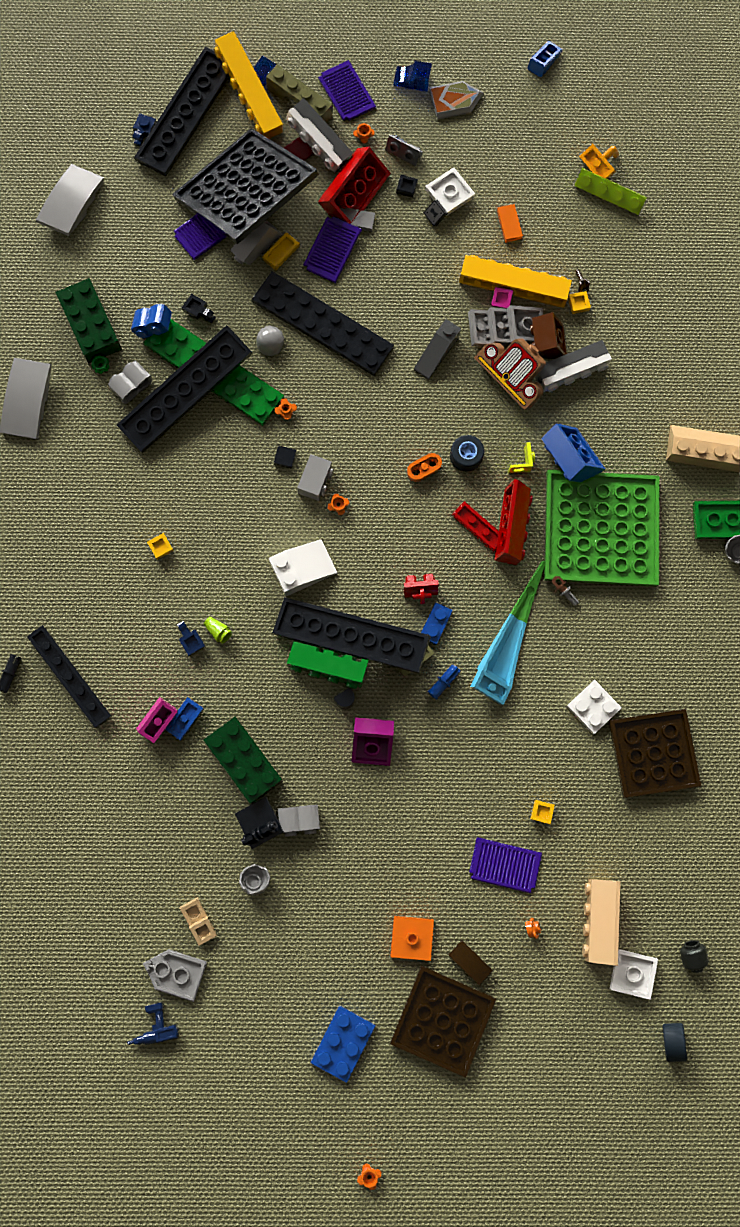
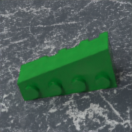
M293 642L287 661V666L290 667L291 671L297 673L305 671L309 673V676L318 679L322 676L327 678L328 682L334 684L342 682L346 684V687L357 690V687H362L369 660L362 659L361 662H358L357 659L345 654L342 657H338V654L334 651L323 650V652H320L318 647Z

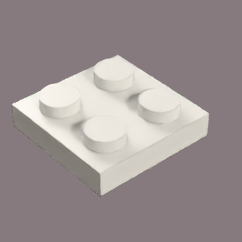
M452 168L425 186V190L433 200H438L448 212L446 216L475 198L474 191L455 168Z
M596 680L592 681L566 706L592 734H595L622 708Z
M618 949V966L613 967L609 989L651 1000L658 959Z

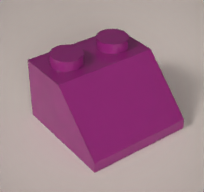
M355 717L351 763L390 766L394 721Z

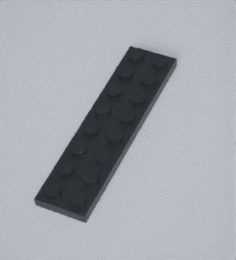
M205 46L134 156L136 162L165 177L168 175L230 77L229 74H225L222 67L223 62L220 58L216 57L214 50Z
M271 271L252 298L254 304L373 376L376 375L394 348V344Z
M226 325L126 415L117 426L143 453L253 354L252 351Z
M284 597L272 632L276 636L417 674L420 673L431 638L428 634Z

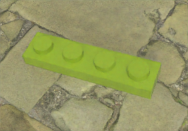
M584 168L581 169L574 185L639 215L647 197Z

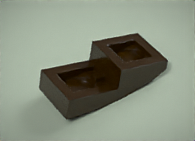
M462 940L449 953V956L479 986L493 972Z

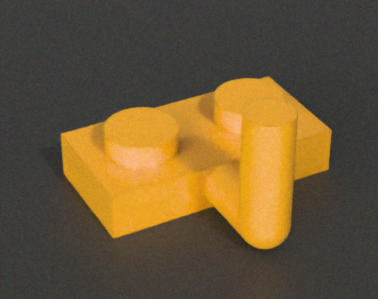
M592 144L579 157L591 172L608 179L616 171L607 160L611 156L617 158L619 152L615 146H611L602 155L595 145Z

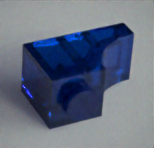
M415 60L414 64L410 66H397L393 86L428 92L432 63Z

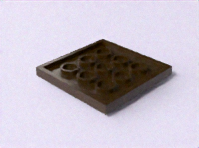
M686 709L608 721L623 798L701 786Z
M421 965L390 1044L466 1078L496 998Z

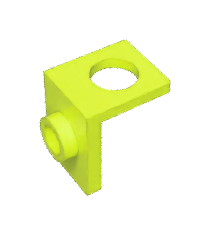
M527 442L524 447L526 464L510 465L508 473L531 471L533 463H535V453L531 452L530 442Z

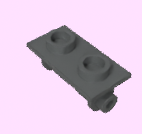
M389 135L385 150L416 166L418 158H421L423 154L421 148L407 144L405 140L397 135Z

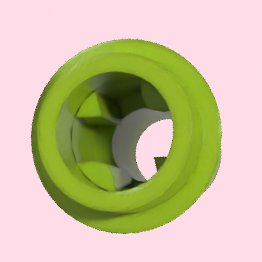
M208 617L203 624L214 639L222 644L228 641L232 635L230 627L212 617Z

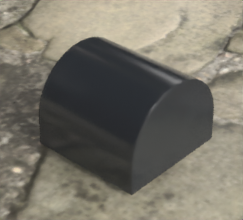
M351 688L334 697L336 705L341 709H349L355 700Z

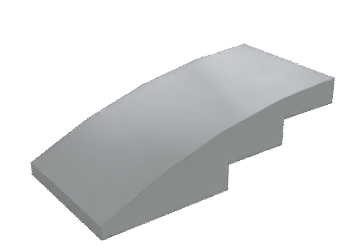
M71 164L52 189L36 218V222L69 236L87 215L86 209L95 200V193L103 185L104 177Z
M510 305L507 309L490 307L488 310L471 309L468 312L471 345L484 347L489 343H500L504 347H508L515 339L521 338L529 345L534 342V336L530 330L532 318L543 315V308Z
M14 358L5 393L0 433L35 439L39 438L40 421L43 420L45 401L48 399L52 364Z

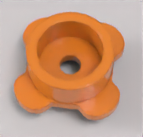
M362 123L357 127V130H354L353 135L358 137L362 143H367L368 139L374 136L375 132L368 124Z
M284 398L280 401V405L275 408V413L285 420H289L293 412L297 410V406L289 403Z
M334 494L331 503L328 504V509L337 512L338 515H343L346 506L349 505V500L339 496V494Z
M531 918L530 921L525 922L529 938L535 937V939H538L541 928L539 922Z
M364 1164L361 1175L357 1177V1182L360 1185L363 1184L369 1190H374L378 1178L381 1177V1171L371 1168L369 1164Z

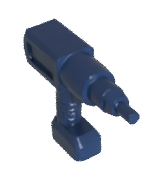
M163 1002L145 1006V1011L148 1014L155 1013L156 1024L152 1025L153 1031L145 1032L142 1036L127 1041L128 1045H150L178 1038L179 1028L176 1024L164 1027Z

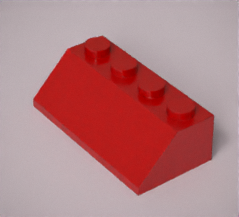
M370 147L357 148L318 203L329 216H334L351 224L352 221L348 219L340 207L344 209H357L359 212L361 210L364 211L391 173Z
M514 479L504 489L499 535L497 538L498 543L494 561L517 565L525 556L523 544L526 542L528 532L525 531L526 524L530 520L528 508L531 506L533 496L530 495L531 488L517 479Z

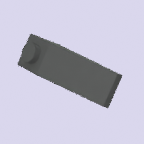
M445 319L420 357L414 370L429 380L459 339L461 328Z

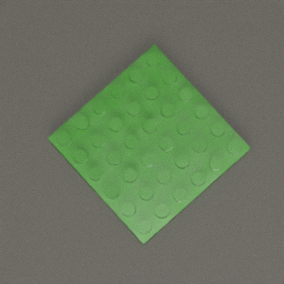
M547 470L544 581H552L555 576H560L564 582L657 587L659 585V476L599 473L582 482L567 480L563 470Z

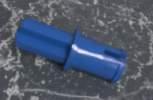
M451 665L441 677H438L439 680L427 692L437 700L443 691L450 687V683L458 676L460 669L455 665Z

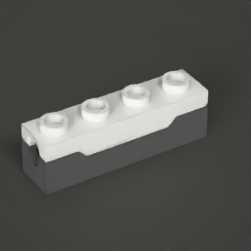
M304 98L288 111L286 117L288 125L299 133L300 138L311 146L314 154L321 157L328 169L335 173L347 163L353 152Z
M600 340L546 362L545 367L535 376V379L542 385L543 392H552L560 385L573 383L577 378H586L597 370L598 372L604 371L608 368L612 358L603 340Z

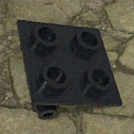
M267 796L235 813L245 834L241 842L245 846H250L251 849L284 832Z

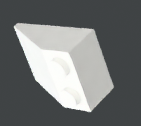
M322 540L285 550L269 558L271 567L286 597L337 574Z

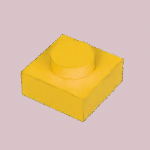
M587 291L569 294L568 301L572 314L590 311L591 306Z
M164 533L147 542L157 560L174 551Z
M535 800L530 820L551 824L555 805Z

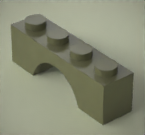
M278 64L266 76L267 90L280 99L288 97L298 103L304 98L326 123L333 117V104Z

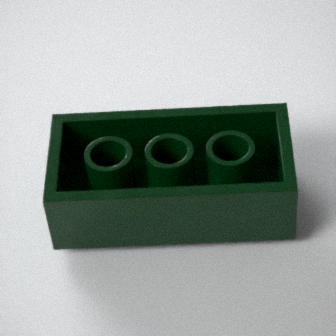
M90 278L55 292L88 364L92 363L96 356L106 357L122 350Z
M236 716L203 739L250 804L255 803L283 782Z

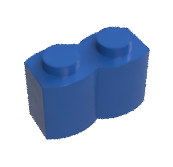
M156 304L150 308L138 309L134 314L131 331L139 338L150 337L153 334H163L169 329L172 312L165 304Z

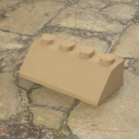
M671 425L666 461L740 472V436Z
M588 879V883H585L587 903L584 904V915L587 916V923L583 926L586 945L583 944L582 955L587 962L618 966L620 881Z

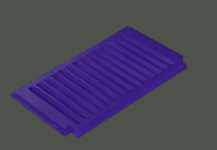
M349 60L322 72V76L318 77L343 121L346 119L350 121L377 108Z
M197 215L174 230L176 234L174 237L193 260L227 237Z
M334 216L332 219L327 217L303 266L307 267V271L336 283L362 229Z
M477 837L469 873H473L471 876L473 880L531 893V888L536 886L542 853Z

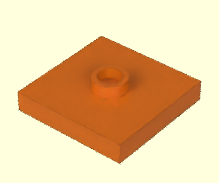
M394 916L390 957L431 961L434 919Z

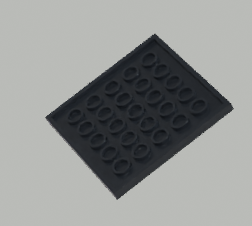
M251 128L172 195L183 206L236 244H239L311 183L319 173L313 166Z

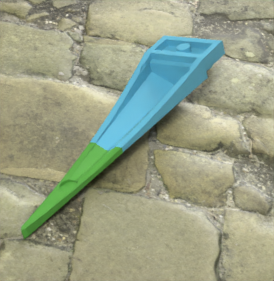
M545 561L540 563L479 664L477 674L470 686L501 705H504L512 688L524 631L544 570Z

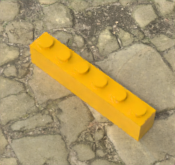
M230 32L215 39V55L218 59L222 60L223 70L225 74H229L233 89H237L241 104H245L247 108L248 118L255 123V130L268 139L283 133V123L235 32Z
M465 255L459 283L494 291L495 287L513 290L512 296L564 308L572 280L563 276H552L546 272H535L529 268L514 267L512 264L498 263L492 259H481L475 255Z

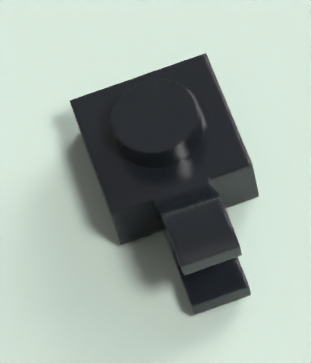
M193 294L189 296L181 307L183 312L197 320L202 316L212 324L216 318L213 316L214 312L206 308L208 306L207 302Z

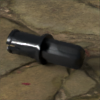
M10 654L5 669L1 671L3 673L0 678V692H8L13 678L17 676L15 673L22 660L21 657Z

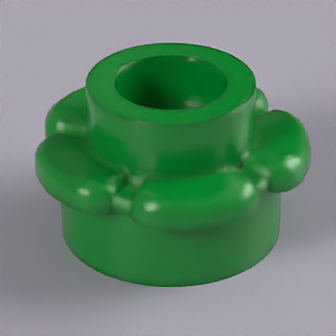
M96 356L92 360L91 367L96 373L102 374L109 370V360L103 356Z

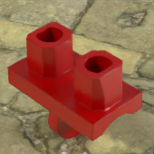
M433 574L423 575V581L418 582L416 581V576H406L404 598L420 599V604H425L426 598L438 595V580H435Z

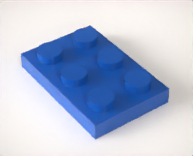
M339 1005L310 1063L347 1083L375 1024Z

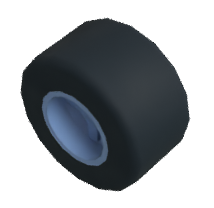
M463 435L452 444L450 460L454 467L460 471H473L482 463L485 452L484 446L475 436Z
M683 1023L663 1024L666 1061L686 1062L687 1051Z

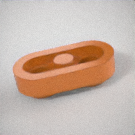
M429 453L412 462L407 468L408 478L411 481L419 482L438 472L442 465L441 457L438 454ZM434 462L435 466L431 467L429 463ZM413 471H418L419 475H414Z

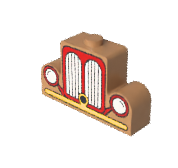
M515 339L506 350L500 343H489L474 357L524 410L530 409L543 395L542 385L535 381L532 382V380L545 367L546 361L538 354V349L532 344L529 345L524 339Z

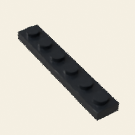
M43 625L27 636L96 729L112 717Z

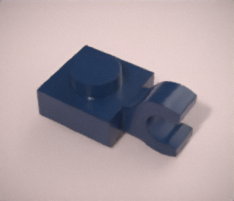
M139 113L133 126L134 133L132 138L135 139L134 144L142 145L145 136L149 135L157 122L155 118Z
M184 621L177 624L183 635L179 641L188 656L206 647L196 630L190 632Z

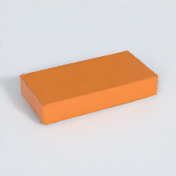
M515 204L497 207L504 241L521 240L523 234Z

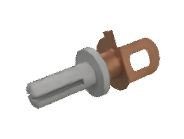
M555 576L552 579V583L556 586L555 592L559 589L561 592L560 596L565 595L574 606L577 605L579 601L569 591L571 587H566L564 585L566 581L564 582L560 576ZM559 579L562 584L558 585L555 581Z

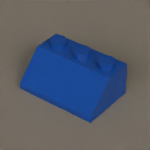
M556 423L541 438L546 450L555 458L554 462L564 471L563 474L567 480L582 482L605 470L601 461L576 427Z

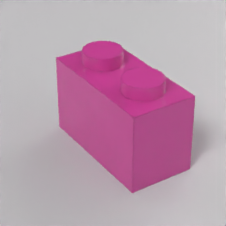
M159 697L136 728L137 732L152 743H155L178 712L177 709Z

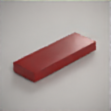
M464 501L451 516L494 552L497 548L499 531Z

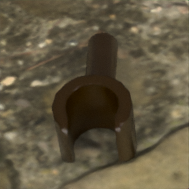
M579 269L575 270L579 279L578 292H582L583 289L589 292L590 281L582 277Z

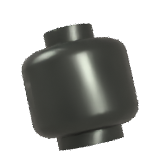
M697 940L685 942L684 946L680 949L684 968L691 970L693 973L702 972L703 968L709 964L705 945Z

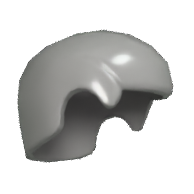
M265 326L257 334L256 346L259 352L267 356L280 353L284 344L282 331L274 326Z
M740 535L733 536L725 546V553L728 559L736 564H740Z
M253 864L244 868L240 874L239 884L242 890L249 895L256 896L262 894L269 887L270 874L266 867Z

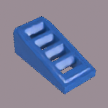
M548 41L530 58L528 70L542 77L559 57L563 49Z

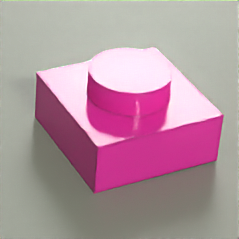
M495 287L491 306L507 309L511 304L513 290Z

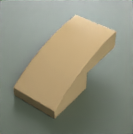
M198 897L180 907L189 925V929L199 946L217 936Z

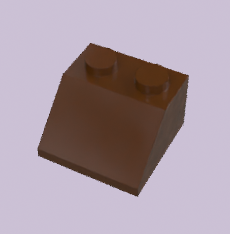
M552 312L533 317L532 325H530L531 333L534 336L532 345L538 349V354L543 359H556L566 355L564 325Z

